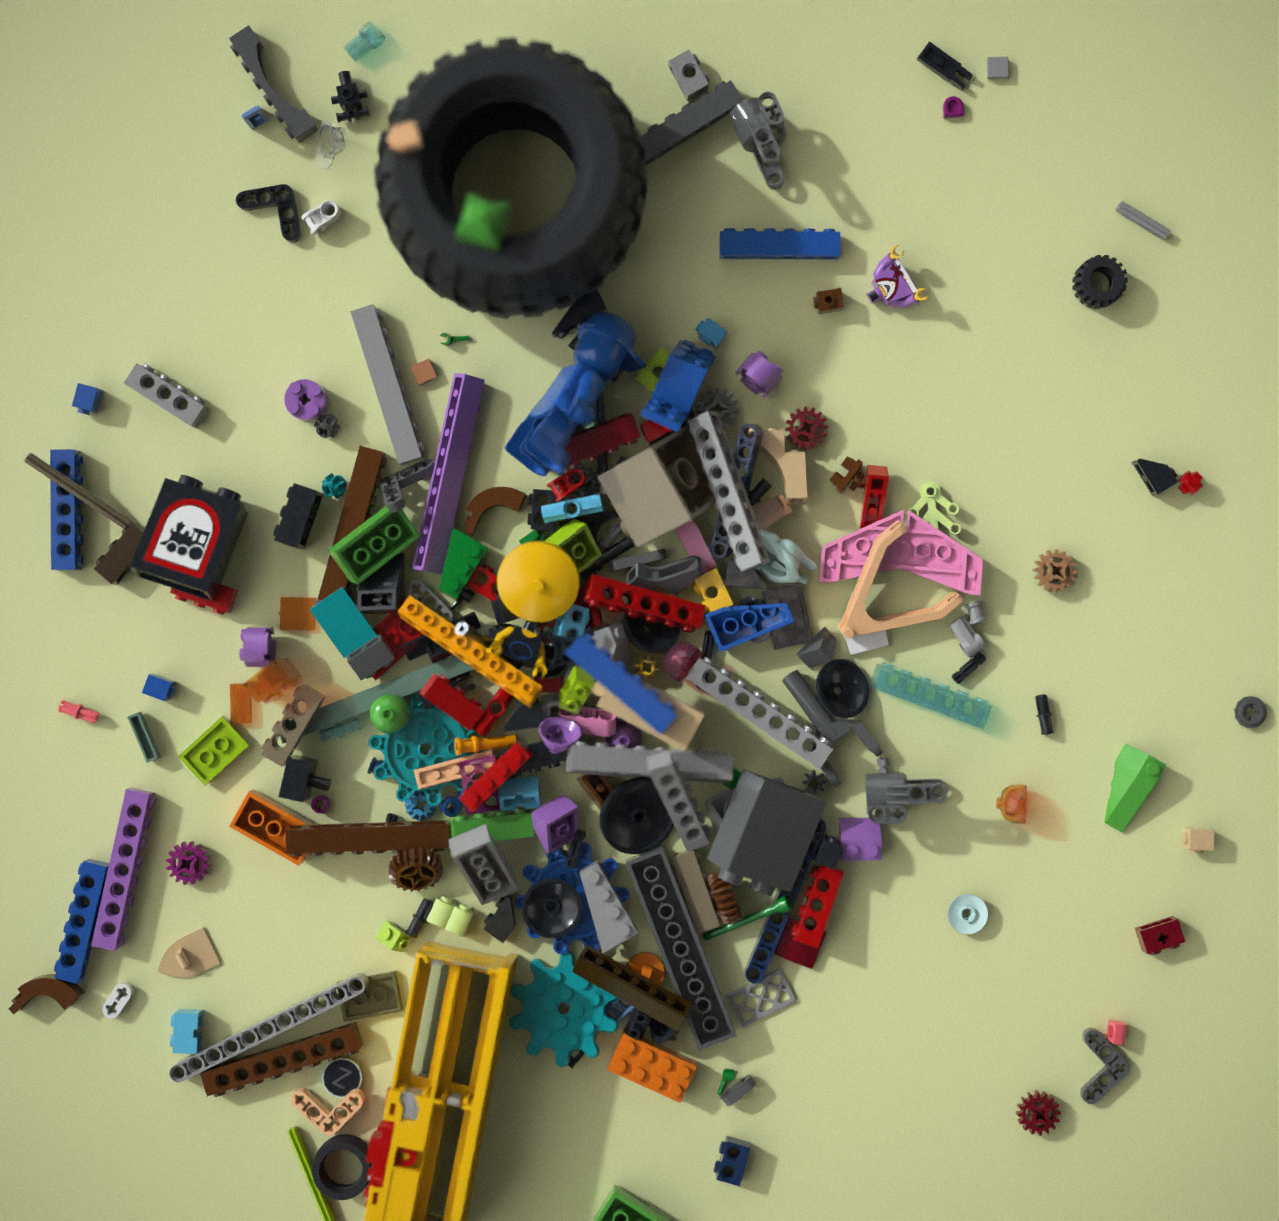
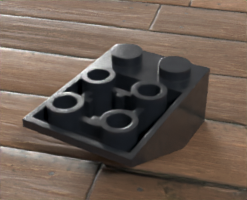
M398 553L359 583L357 611L364 614L398 613V610L404 604V553Z

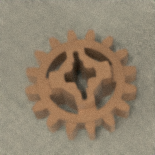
M1055 549L1052 554L1048 550L1046 551V556L1043 554L1039 555L1041 561L1034 562L1038 567L1032 569V571L1037 572V575L1033 578L1040 580L1037 584L1038 586L1045 585L1044 591H1048L1051 588V592L1056 593L1058 588L1060 592H1063L1064 586L1067 588L1071 587L1069 581L1076 580L1072 575L1078 573V571L1073 570V567L1077 564L1070 562L1073 558L1072 556L1065 557L1066 551H1062L1059 554V550ZM1050 558H1059L1061 561L1055 563ZM1043 566L1045 567V574H1044V575H1043V572H1042ZM1057 567V574L1053 575V568ZM1055 579L1059 584H1051L1049 581Z

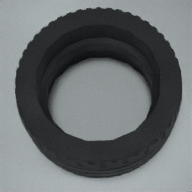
M349 1134L336 1135L327 1140L319 1148L312 1164V1177L318 1190L334 1200H347L359 1195L370 1182V1180H367V1175L373 1163L366 1162L368 1144L359 1137ZM342 1149L354 1153L361 1161L363 1168L359 1180L348 1185L333 1181L326 1173L324 1167L325 1159L330 1152Z

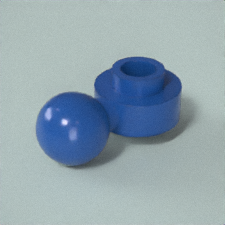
M458 790L456 798L448 796L442 800L440 809L443 814L448 817H455L460 813L462 801L459 797L463 794V791Z

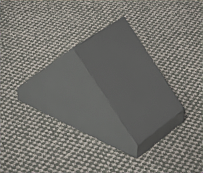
M824 626L796 655L809 668L832 661L838 640Z

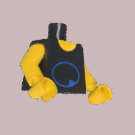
M526 621L523 628L518 625L505 628L496 635L492 645L487 649V653L491 650L495 651L494 658L500 654L529 669H534L532 673L534 677L537 672H540L542 675L541 679H543L547 672L545 667V646L542 642V637L534 633L538 622Z

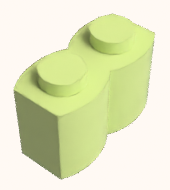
M442 895V897L436 898L427 921L454 934L464 936L474 912L471 911L470 906L463 903L460 906L453 903V899Z

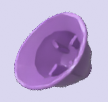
M616 716V733L613 736L605 737V742L608 744V747L628 745V749L636 748L642 742L641 730L639 727Z
M551 717L540 723L539 734L550 752L558 754L566 751L571 744L580 738L581 728L570 719Z

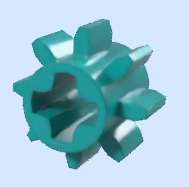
M331 473L322 481V491L327 497L334 496L338 499L347 491L345 489L347 486L346 481L341 475L334 477L333 473Z

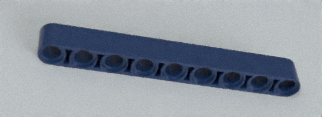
M820 818L821 827L815 831L812 838L813 846L808 849L805 855V865L800 868L797 875L798 882L793 885L791 892L778 888L772 905L775 904L778 898L786 894L790 896V903L793 908L826 829L822 818ZM791 911L787 913L781 912L780 914L783 917L779 922L772 921L774 914L766 917L745 967V975L750 983L756 984L763 979ZM769 931L775 933V937L772 940L764 938V935ZM760 950L767 952V956L763 959H759L756 956ZM751 969H758V976H749Z

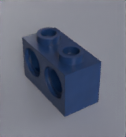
M726 1136L725 1142L721 1141L719 1148L721 1157L719 1161L716 1160L713 1170L716 1173V1180L740 1187L751 1148L750 1142ZM732 1147L739 1149L737 1154H730L728 1151ZM730 1166L734 1170L727 1174L723 1171L725 1167Z

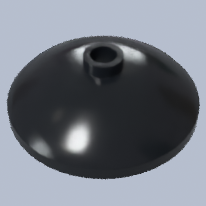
M641 601V606L646 610V603ZM660 606V612L665 615L664 607ZM624 613L623 627L629 641L643 652L650 654L663 653L669 650L679 638L680 627L669 628L665 627L664 623L658 621L657 623H650L645 621L643 617L632 618Z
M846 659L832 660L820 669L816 679V691L822 706L830 714L838 718L847 719L860 714L865 709L869 699V685L863 671L856 664Z
M546 878L536 882L527 890L522 902V915L526 925L537 935L545 938H559L570 933L578 925L582 915V900L578 891L569 882L559 878ZM555 902L556 906L552 908L548 904Z

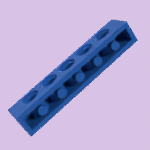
M75 449L50 450V466L82 486L83 476L80 473V466L83 465V456L80 454V451ZM69 465L71 472L65 475L64 469ZM50 479L51 570H81V566L84 564V557L81 554V546L84 543V537L81 534V526H83L84 522L83 515L81 514L83 501L71 493L65 495L64 488ZM67 505L71 507L69 515H66L64 512ZM67 525L71 527L69 535H66L64 531ZM67 545L71 546V553L69 555L65 553Z
M87 859L78 868L80 877L73 889V894H75L74 901L70 903L68 909L70 917L69 921L65 923L63 930L66 933L65 938L59 946L60 958L54 966L56 979L78 984L85 978L109 863ZM89 877H92L94 879V886L89 885ZM84 896H86V897L89 898V900H90V905H89V906H87V905L84 904V902H83V897H84ZM79 916L84 917L85 925L79 923ZM74 935L80 938V944L74 942ZM69 955L75 957V964L70 962Z

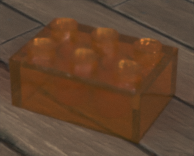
M288 658L275 659L243 685L258 704L263 702L267 704L268 702L271 703L280 699L284 695L282 693L284 690H291L299 684L298 679L302 676Z

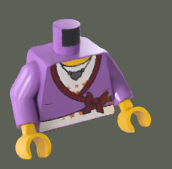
M899 245L891 249V253H888L878 263L873 273L874 279L871 283L875 289L866 294L871 304L881 299L885 306L908 308L918 303L919 300H928L930 297H922V291L927 288L917 290L899 259L896 260V258L904 255V251L900 254L896 253L895 250Z

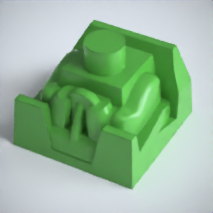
M467 194V202L461 224L458 226L456 239L498 250L510 212L508 205L497 202L495 205L491 202H484L477 196Z

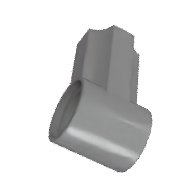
M964 616L949 624V627L960 642L961 649L968 658L986 648L982 638L978 633L974 632Z

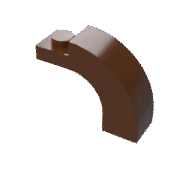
M493 487L482 491L470 501L465 509L472 513L471 517L467 516L464 522V532L474 535L483 514L492 507L503 506L519 513L527 494L510 487Z
M55 974L41 975L31 979L17 989L20 993L12 1000L13 1005L8 1009L15 1014L35 996L45 995L56 1000L66 1010L85 991L76 983L56 979Z

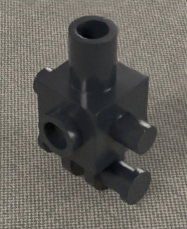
M350 71L339 72L341 86H336L338 95L331 97L332 104H340L343 113H336L338 123L345 120L352 122V118L361 120L360 117H369L368 106L363 108L361 99L368 97L366 89L359 91L357 84L352 83Z

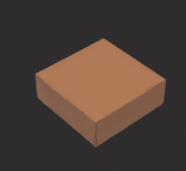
M429 359L411 366L419 386L437 378Z

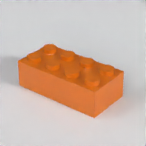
M253 789L248 791L229 827L300 866L304 863L309 853H302V856L298 857L286 854V825H314L315 823Z
M623 1028L607 1064V1070L681 1103L696 1070V1060L645 1037L642 1039L638 1038V1040L631 1038L624 1031L625 1028Z

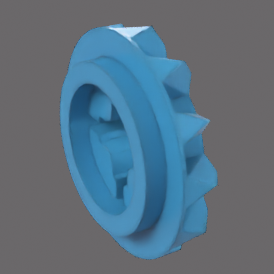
M423 791L413 792L410 799L405 802L406 812L412 819L419 821L431 818L436 812L437 806H432L427 802L424 806V811L421 808L414 809L418 804L417 798L423 802L427 801V797Z

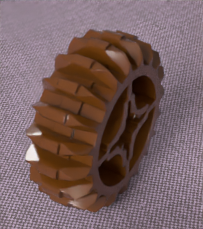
M421 846L418 849L412 847V849L408 850L405 848L404 852H398L397 856L392 857L388 871L392 884L396 885L397 888H402L403 891L407 889L410 892L413 890L420 891V889L427 890L428 887H434V883H439V879L442 878L443 863L435 850L430 851L429 848L422 849Z
M719 871L713 872V874L708 875V881L722 921L726 925L734 924L742 919V914L731 883L718 877Z

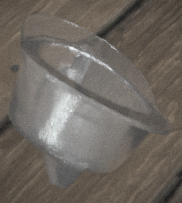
M329 121L321 123L315 151L316 162L321 169H328L332 165L334 156L344 150L346 144L344 128L335 127Z

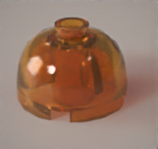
M1025 784L1009 785L1002 791L1001 797H997L996 808L1000 809L1001 815L1006 821L1014 824L1026 823L1027 786Z

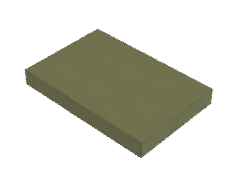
M390 971L367 976L369 985L365 991L341 1003L343 1021L403 1011L397 972ZM354 980V985L357 988L363 987L360 980ZM338 988L339 996L344 997V991Z

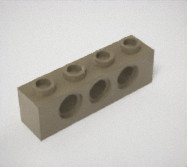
M307 684L301 687L298 686L292 695L294 697L292 703H288L282 711V714H284L282 720L275 723L272 728L274 732L270 739L267 738L261 747L264 749L261 755L281 767L286 765L287 757L292 756L326 698L324 694ZM301 701L307 705L305 712H301L298 709V704ZM289 719H294L297 723L294 730L288 727ZM280 736L286 739L285 747H281L278 744Z

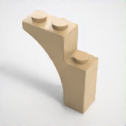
M778 428L763 430L759 453L764 455L777 469L784 485L786 505L806 504L808 497L805 452H800L799 450L785 452L784 430H779ZM749 429L748 431L750 438L755 434L754 429Z

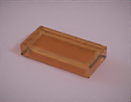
M251 683L230 684L231 724L252 723Z

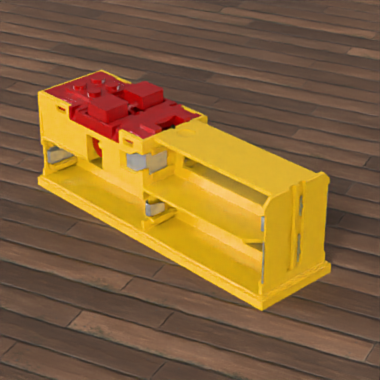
M435 942L425 943L416 953L392 1085L388 1087L384 1105L386 1107L384 1118L378 1125L377 1131L375 1130L370 1137L366 1162L373 1164L372 1168L370 1167L367 1180H370L368 1188H365L363 1200H366L364 1221H467L518 954L510 953L505 957ZM432 964L447 965L450 967L429 1075L423 1073L414 1075L415 1071H412L431 967ZM476 971L490 974L468 1086L452 1082L472 973ZM447 1105L460 1107L464 1110L444 1217L427 1214L426 1212Z

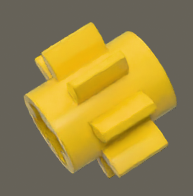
M650 655L647 656V660L639 657L640 665L635 664V667L640 669L637 675L644 674V680H646L647 675H651L654 678L655 676L652 672L659 670L658 667H654L657 659L651 661ZM644 662L652 664L650 667L651 672L642 671Z

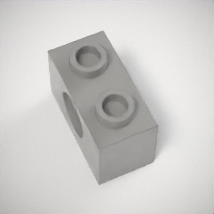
M690 50L668 61V68L687 101L707 91L708 83L710 82L705 71L702 72L698 66L700 61L695 53L692 55ZM692 71L695 73V76L688 78L685 76V73Z

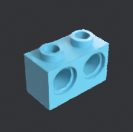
M573 604L563 615L556 618L553 633L558 636L567 637V633L570 630L572 637L580 636L584 633L585 626L589 622L590 609ZM574 611L577 613V618L575 621L572 619V613Z

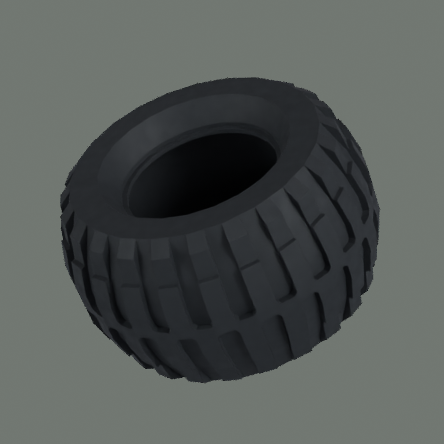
M515 37L497 39V45L482 46L481 40L464 46L465 53L454 57L451 56L450 52H447L434 61V70L428 74L423 71L419 72L407 87L408 95L406 97L401 96L400 99L397 98L388 116L389 126L387 125V130H382L377 149L379 161L374 168V177L379 199L377 207L388 231L390 241L412 273L420 278L439 297L449 299L456 303L457 306L472 313L479 311L488 313L492 317L504 319L517 315H524L527 318L542 316V313L555 308L561 310L575 305V301L584 294H591L604 285L603 282L607 276L621 265L626 259L627 251L631 243L634 242L641 227L647 196V171L644 144L639 130L635 126L631 110L624 100L614 92L612 83L594 69L591 71L587 68L585 60L567 51L557 53L549 43L532 40L526 46L518 44ZM414 121L423 147L398 155L396 150L391 149L387 138L391 136L389 128ZM521 129L541 134L551 139L564 150L573 163L576 174L573 189L566 204L553 219L540 228L523 234L503 235L498 250L456 239L458 226L461 224L462 216L453 207L452 186L454 175L461 159L473 145L488 135L503 130Z

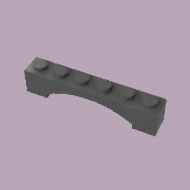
M248 25L231 36L229 39L233 45L230 48L236 57L239 55L244 60L241 63L247 73L252 72L255 77L252 81L258 90L261 88L266 93L263 96L269 106L274 105L277 110L274 114L280 123H286L288 128L285 130L290 138H296L300 143L317 132L318 128L305 109L299 110L291 106L278 96L270 86L261 61V50L264 47L251 27Z

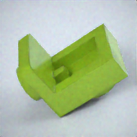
M385 920L375 938L390 950L403 952L408 946L411 936L407 935L390 921Z

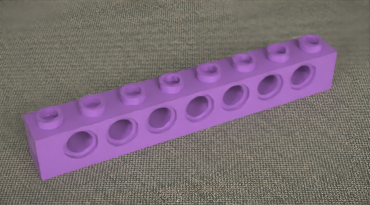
M132 787L125 790L91 946L116 951L124 945L126 939L124 929L130 921L128 911L134 902V895L132 893L133 888H136L139 877L136 875L143 861L141 852L147 843L145 834L146 829H149L151 825V817L149 816L150 811L155 806L156 798H153L155 792ZM135 806L141 808L142 813L140 816L135 814ZM131 825L137 828L136 835L130 832ZM127 845L133 848L132 855L126 852ZM123 864L128 867V874L122 872L121 867ZM118 884L123 885L124 893H120L117 890ZM114 903L119 905V913L113 910ZM109 923L115 925V932L109 930Z

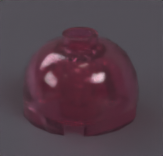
M684 641L674 644L669 650L664 652V669L666 673L677 682L683 681L689 674L687 671L700 658V649Z

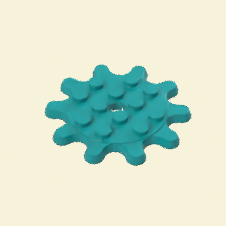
M416 692L410 697V720L404 729L393 734L373 735L369 738V746L384 754L383 763L374 769L373 774L378 780H385L389 777L397 779L399 787L396 791V797L399 801L406 802L410 799L413 792L423 791L427 797V802L432 806H437L442 801L441 790L446 785H452L457 790L463 791L462 779L419 790L414 770L474 754L469 752L457 756L454 744L455 738L467 739L474 730L471 729L469 731L438 707L425 711ZM425 743L432 747V751L428 755H423L420 752L421 745Z
M569 950L564 954H560L559 963L554 968L547 967L541 959H534L530 963V969L534 975L533 982L529 985L517 983L511 988L512 996L523 1003V1010L521 1013L510 1018V1027L514 1030L527 1029L530 1032L531 1040L526 1046L528 1055L534 1057L540 1054L543 1049L550 1048L555 1054L556 1065L561 1068L568 1066L570 1055L576 1049L582 1050L590 1059L596 1058L600 1053V1049L595 1041L597 1034L600 1032L612 1034L619 1028L617 1020L609 1017L606 1013L608 1004L617 1001L619 998L572 972L575 966L574 954ZM563 1002H566L570 1007L567 1014L559 1012V1006Z

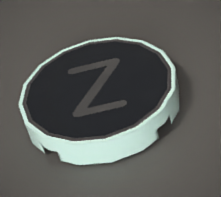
M345 1056L330 1061L322 1075L323 1085L327 1092L340 1098L345 1097L351 1090L358 1089L363 1079L358 1062Z

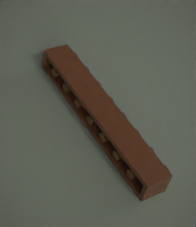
M364 446L359 447L332 547L372 517L369 513L371 507L374 508L377 496H375L376 488H380L382 480L380 473L387 464L386 453ZM331 554L317 599L319 601H322L342 586L350 595L348 589L350 584H353L346 577Z
M448 820L286 825V854H290L293 857L302 856V853L321 856L327 852H331L332 855H342L343 852L363 854L364 851L380 854L384 853V850H392V852L398 853L404 852L405 848L408 850L412 849V847L418 849L420 846L422 849L429 848L435 851H444V848H449Z

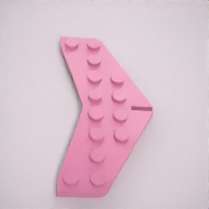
M904 510L824 545L821 552L819 582L830 583L859 577L876 537L894 522L900 520L903 523ZM908 510L907 530L887 546L876 573L904 569L967 594L980 595L983 569L982 559Z

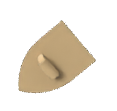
M204 927L174 942L164 953L158 972L171 977L184 978L197 975L220 964L221 962Z

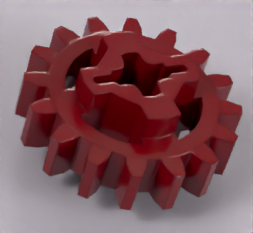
M804 407L803 412L798 408L796 409L797 415L791 413L789 416L792 420H786L785 422L789 427L785 428L784 431L790 433L786 438H792L791 445L793 446L797 443L799 450L802 446H805L806 451H808L810 445L814 449L817 448L816 442L822 444L823 440L821 437H827L828 435L823 432L828 429V426L823 425L827 419L820 418L821 411L815 414V408L808 411L807 407ZM806 416H811V417H813L815 420H814V421L808 420V419L806 418ZM797 419L799 426L793 431V425ZM804 424L806 426L814 425L809 430V433H807V431H801V429L804 427ZM819 427V434L815 438L814 431ZM797 437H804L808 442L801 441Z
M1035 1090L1034 1095L1027 1092L1028 1098L1021 1097L1023 1103H1017L1020 1111H1016V1115L1020 1117L1018 1122L1023 1124L1022 1127L1025 1131L1029 1129L1032 1135L1035 1131H1037L1039 1136H1042V1131L1049 1134L1050 1127L1056 1129L1054 1122H1060L1056 1115L1061 1114L1060 1110L1056 1109L1059 1107V1104L1053 1102L1054 1097L1052 1095L1048 1096L1045 1091L1041 1095L1038 1090ZM1033 1109H1035L1036 1111L1041 1112V1114H1042L1044 1117H1042L1041 1115L1035 1114L1036 1112H1035Z

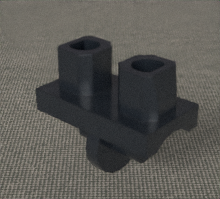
M634 1007L624 1031L631 1038L636 1040L638 1038L642 1039L652 1017Z

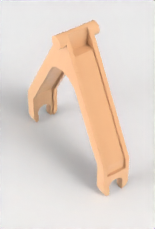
M900 520L894 522L874 540L841 622L838 624V629L848 639L863 634L941 619L964 600L954 590L933 607L882 617L870 616L866 612L865 599L887 546L907 530Z

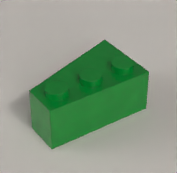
M455 528L452 530L439 590L457 602L467 587L466 584L473 572L486 556L488 548Z

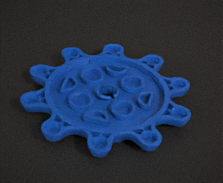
M583 842L574 868L565 866L568 856L563 855L560 848L550 854L546 852L548 858L546 867L537 868L533 865H527L522 871L523 876L532 885L546 878L565 880L575 887L581 897L582 915L578 925L567 935L554 938L553 948L557 954L566 953L570 942L573 940L581 941L584 947L586 944L596 950L599 947L596 928L580 876V870L593 863L590 857L591 846L586 842ZM608 858L603 863H600L609 880L618 868L616 860ZM613 885L621 901L628 900L629 890L625 887H615ZM525 894L519 895L515 900L517 908L521 910ZM550 902L548 905L553 908L556 906V903ZM529 927L527 928V933L531 938L539 937Z

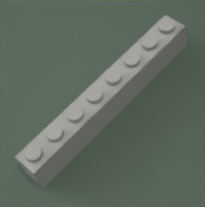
M374 304L350 311L398 464L402 466L424 459L422 453H425V448L422 441H418L416 435L419 434V429L416 422H412L410 416L413 415V410L410 403L407 404L405 396H407L404 384L400 385L399 377H401L398 365L394 366L393 362L395 354L392 346L388 347L387 344L389 335L386 327L382 328L381 320H383L380 308L376 309Z

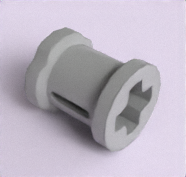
M982 601L964 605L969 613V624L987 620L982 612Z

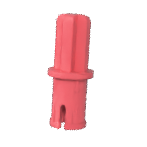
M62 700L61 704L63 706L59 705L58 712L74 716L76 720L80 718L92 723H96L99 720V712L84 708L82 704L76 705Z

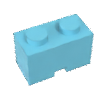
M538 776L508 779L498 789L501 811L517 810L519 806H524L525 809L541 807Z
M178 1009L171 1016L173 1035L170 1038V1046L173 1047V1053L197 1054L202 1049V1033H198V1026H202L203 1009Z

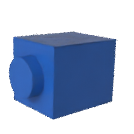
M78 383L72 406L78 408L77 412L90 415V412L97 413L103 390Z
M149 674L142 693L162 701H169L176 693V682L157 674Z

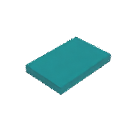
M343 586L309 609L343 658H346L348 654L378 636L365 616L357 611V605Z

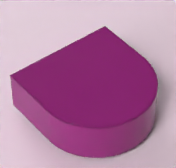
M951 96L945 100L942 106L943 119L964 116L963 102L960 98Z

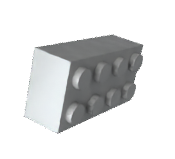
M486 824L448 840L454 861L481 905L519 890L515 874Z

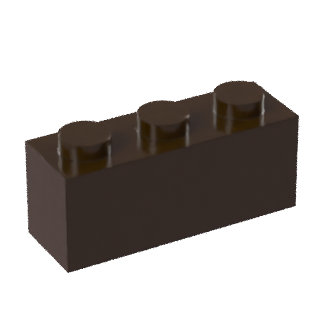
M128 524L122 530L123 535L110 544V550L107 554H103L97 559V565L94 570L112 585H118L131 570L130 564L144 529L138 524Z

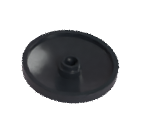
M636 777L619 784L606 797L600 811L599 823L604 838L614 849L625 854H642L655 849L666 840L674 827V823L652 778Z

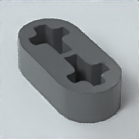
M750 1074L746 1075L721 1096L722 1101L727 1107L734 1104L756 1085V1081Z

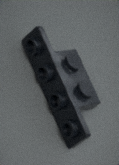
M475 612L450 622L455 627L459 623H465L475 630L481 628ZM425 635L402 645L409 661L428 653L434 664L453 655Z

